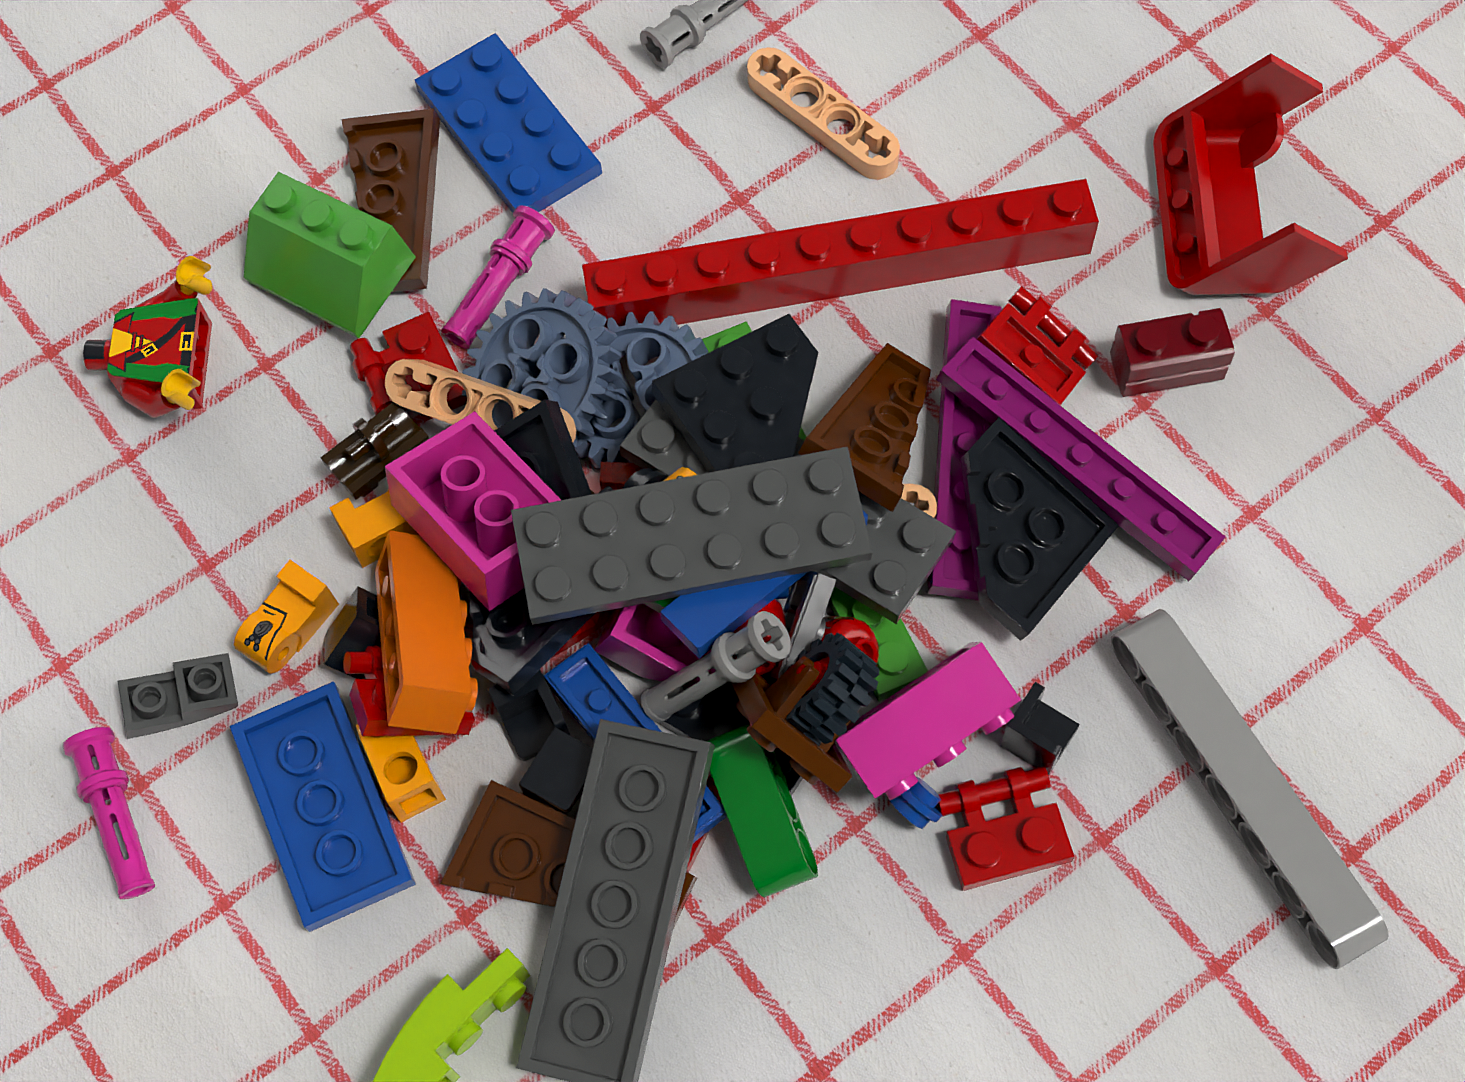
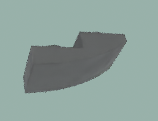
M229 653L173 662L174 671L119 680L118 688L127 739L186 726L238 707Z

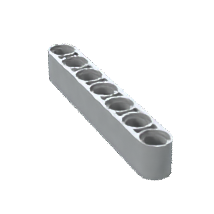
M1158 609L1111 636V645L1121 666L1321 958L1330 967L1340 969L1386 941L1389 937L1388 929L1379 911L1174 619L1165 610Z

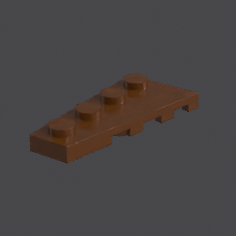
M434 108L341 119L343 131L348 139L350 149L348 152L350 168L354 173L357 186L355 195L358 209L392 225L416 256L392 292L427 289L440 118Z
M887 343L810 432L798 453L805 455L848 447L858 491L893 512L902 497L904 488L902 481L909 467L911 458L909 454L910 447L916 437L918 423L916 422L918 414L923 407L931 369Z
M491 780L440 884L555 907L576 819ZM687 872L674 927L697 880V877Z

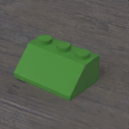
M279 171L249 211L244 278L249 283L357 338L361 337L416 258L392 225Z

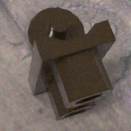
M393 402L368 422L360 418L352 424L355 432L320 458L328 470L356 500L360 496L365 497L379 486L378 482L386 477V465L427 441L429 436L410 418L402 406Z

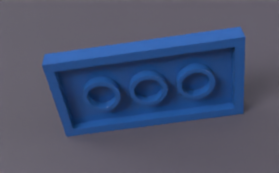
M496 33L415 79L420 95L431 109L434 108L441 122L512 213L520 205L540 212L602 174L601 162Z
M334 681L230 726L303 926L307 931L316 930L416 885L339 688Z

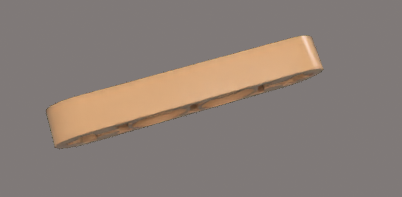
M767 47L757 50L750 56L747 63V79L749 88L756 95L861 175L869 179L880 180L894 174L898 168L900 145L892 132L785 52L777 48ZM762 69L768 72L764 76L760 75ZM776 69L778 77L770 72ZM800 92H810L818 98L815 104L808 107H800L794 104L791 99ZM846 119L854 125V128L849 133L840 135L831 132L827 126L833 120ZM863 135H865V143L861 141ZM869 150L875 154L884 150L886 151V158L881 155L870 158L868 157Z
M402 359L396 361L389 367L385 376L386 392L394 403L452 425L475 411L493 430H496L498 427L493 422L492 410L499 400H504L511 406L513 419L541 402L540 400L425 360ZM413 375L415 381L426 385H433L431 391H412V387L405 384L406 376ZM454 384L462 386L467 395V404L464 410L458 414L453 412L447 403V393ZM560 408L572 442H574L576 438L574 419L567 411Z

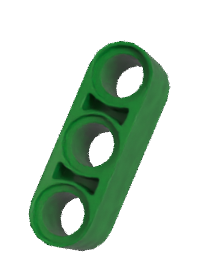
M749 724L709 739L706 742H711L715 745L710 772L751 880L758 893L765 898L817 878L818 867L775 752H769L758 744L747 732L746 728Z

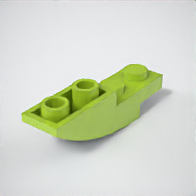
M506 948L464 990L447 974L423 999L403 1025L385 1054L372 1082H456L460 1076L445 1059L452 1052L458 1056L467 1051L482 1035L483 1029L480 1025L496 1009L501 1013L505 1012L521 998L527 988L523 983L531 976L525 966Z

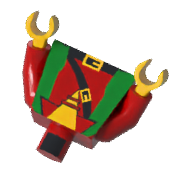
M194 256L185 257L180 262L176 270V280L163 292L136 305L134 308L122 309L115 314L111 339L86 340L84 344L83 357L86 368L88 370H107L108 378L124 401L152 418L161 417L180 407L185 410L202 409L212 322L199 298H196L198 293L206 295L212 291L211 280L203 277L206 272L210 271L211 265Z

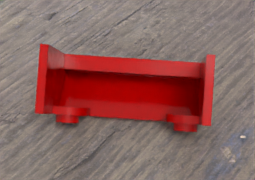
M1271 53L1169 114L1163 119L1155 132L1153 147L1167 277L1173 287L1190 295L1280 293L1348 259L1346 249L1296 223H1292L1263 238L1254 167L1270 159L1280 148L1284 137L1282 116L1323 93L1322 83Z

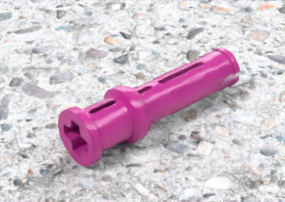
M523 205L517 206L513 212L515 220L502 239H495L491 244V258L486 267L460 302L457 310L441 329L445 337L455 345L464 349L470 348L477 336V330H480L488 320L489 315L497 307L517 275L521 276L524 273H528L533 264L531 258L543 240H549L555 232L553 225L536 210Z
M109 727L91 728L69 737L63 742L62 747L65 755L72 757L80 780L76 787L78 797L91 805L102 839V845L118 887L119 898L130 899L138 897L155 888V883L150 876L139 835L124 795V791L128 787L129 778L127 772L119 770L111 745L115 740L113 730ZM93 757H97L100 766L98 770L94 768ZM110 799L111 804L106 805L105 801ZM115 822H118L129 858L127 860L123 858L113 827Z

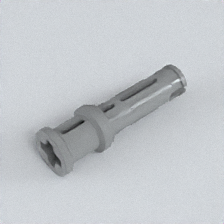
M698 0L690 6L678 5L672 9L670 17L655 28L646 27L641 31L640 41L642 47L652 62L661 68H667L673 63L675 55L689 45L694 47L702 43L707 29L728 14L734 12L748 0Z
M761 611L756 613L748 620L745 628L736 633L727 632L720 635L714 641L711 652L685 666L655 687L645 690L641 696L644 712L653 721L663 722L675 712L703 698L729 681L733 683L746 682L754 676L756 668L768 661L774 663L785 659L790 654L791 649L790 636L786 627L779 618L770 612ZM770 635L771 640L765 643L763 637ZM714 668L715 672L713 674H709L708 671ZM697 677L700 678L698 683L684 690V685Z

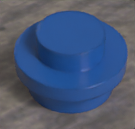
M917 777L919 781L914 786L889 801L907 820L918 828L923 829L930 821L937 822L943 815L936 806L941 801L938 793L925 781Z

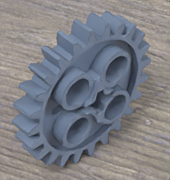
M543 288L539 298L527 291L523 292L522 307L510 300L505 301L507 316L504 318L494 313L489 315L494 328L490 333L484 330H477L476 334L483 342L481 349H468L467 354L476 359V364L473 367L464 369L462 373L540 401H557L559 407L567 411L574 419L576 433L580 431L592 437L594 431L589 421L593 416L602 420L608 418L606 412L600 407L602 401L617 399V395L608 390L607 387L608 382L622 378L621 373L610 368V364L620 359L622 354L608 346L615 340L617 335L615 332L604 327L607 318L593 310L594 306L579 297H574L566 291L561 290L557 295L547 288ZM540 334L538 341L534 345L537 336ZM577 358L575 366L570 371L572 362ZM512 379L510 386L507 388L509 381ZM463 390L462 395L467 397L466 391ZM499 400L492 410V419L498 428L513 419L512 408L504 400ZM577 436L573 442L575 449L578 448Z
M649 311L643 323H639L633 312H629L625 325L620 327L612 317L608 318L607 328L617 335L615 340L608 346L621 352L622 356L627 355L629 370L637 381L635 383L636 393L645 412L656 399L651 393L652 380L708 353L701 337L696 338L687 324L679 328L673 316L669 315L660 324L654 312ZM659 357L655 362L645 365L650 359ZM577 358L572 362L570 371L575 366ZM620 359L610 364V368L621 373L622 378L608 382L607 387L608 390L617 395V399L612 401L603 400L600 405L608 415V418L602 420L593 416L589 422L593 428L594 435L590 437L580 431L576 433L578 448L575 449L581 459L588 456L598 469L608 460L615 473H620L625 462L629 461L620 455V445L641 419L639 412L632 403L634 400L633 391L623 372ZM624 418L620 424L610 427L615 420ZM629 461L635 472L642 469Z

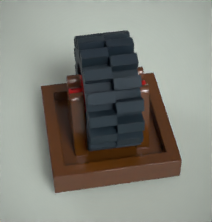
M830 633L825 635L823 641L819 638L815 640L811 645L810 652L804 649L798 655L799 660L794 665L791 664L787 671L773 684H770L757 672L746 682H731L739 699L736 703V708L750 722L746 730L751 737L769 752H773L778 747L791 757L789 760L791 767L810 784L815 785L821 780L838 793L853 775L839 752L835 741L847 731V726L851 721L855 723L861 715L858 711L861 706L867 707L872 698L868 693L877 688L878 681L874 678L879 675V668L876 667L877 663L842 634L836 633V635Z

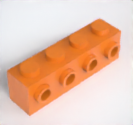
M389 530L375 568L388 726L456 734L464 713L472 712L478 692L477 679L470 677L469 672L472 657V640L465 638L464 634L467 602L460 600L459 589L461 580L420 535Z

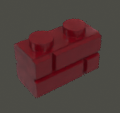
M1221 308L1199 311L1198 315L1187 313L1118 325L1114 336L1115 341H1113L1110 350L1112 365L1120 393L1123 397L1224 380L1229 369L1228 365L1231 364L1235 354L1234 344Z

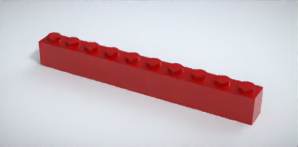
M1080 179L582 264L588 303L594 306L593 310L605 316L607 321L608 318L612 317L619 327L624 326L628 313L633 312L638 322L643 323L649 311H652L660 324L670 315L673 316L676 324L680 325L1088 255L1092 251L1099 220L1087 179Z

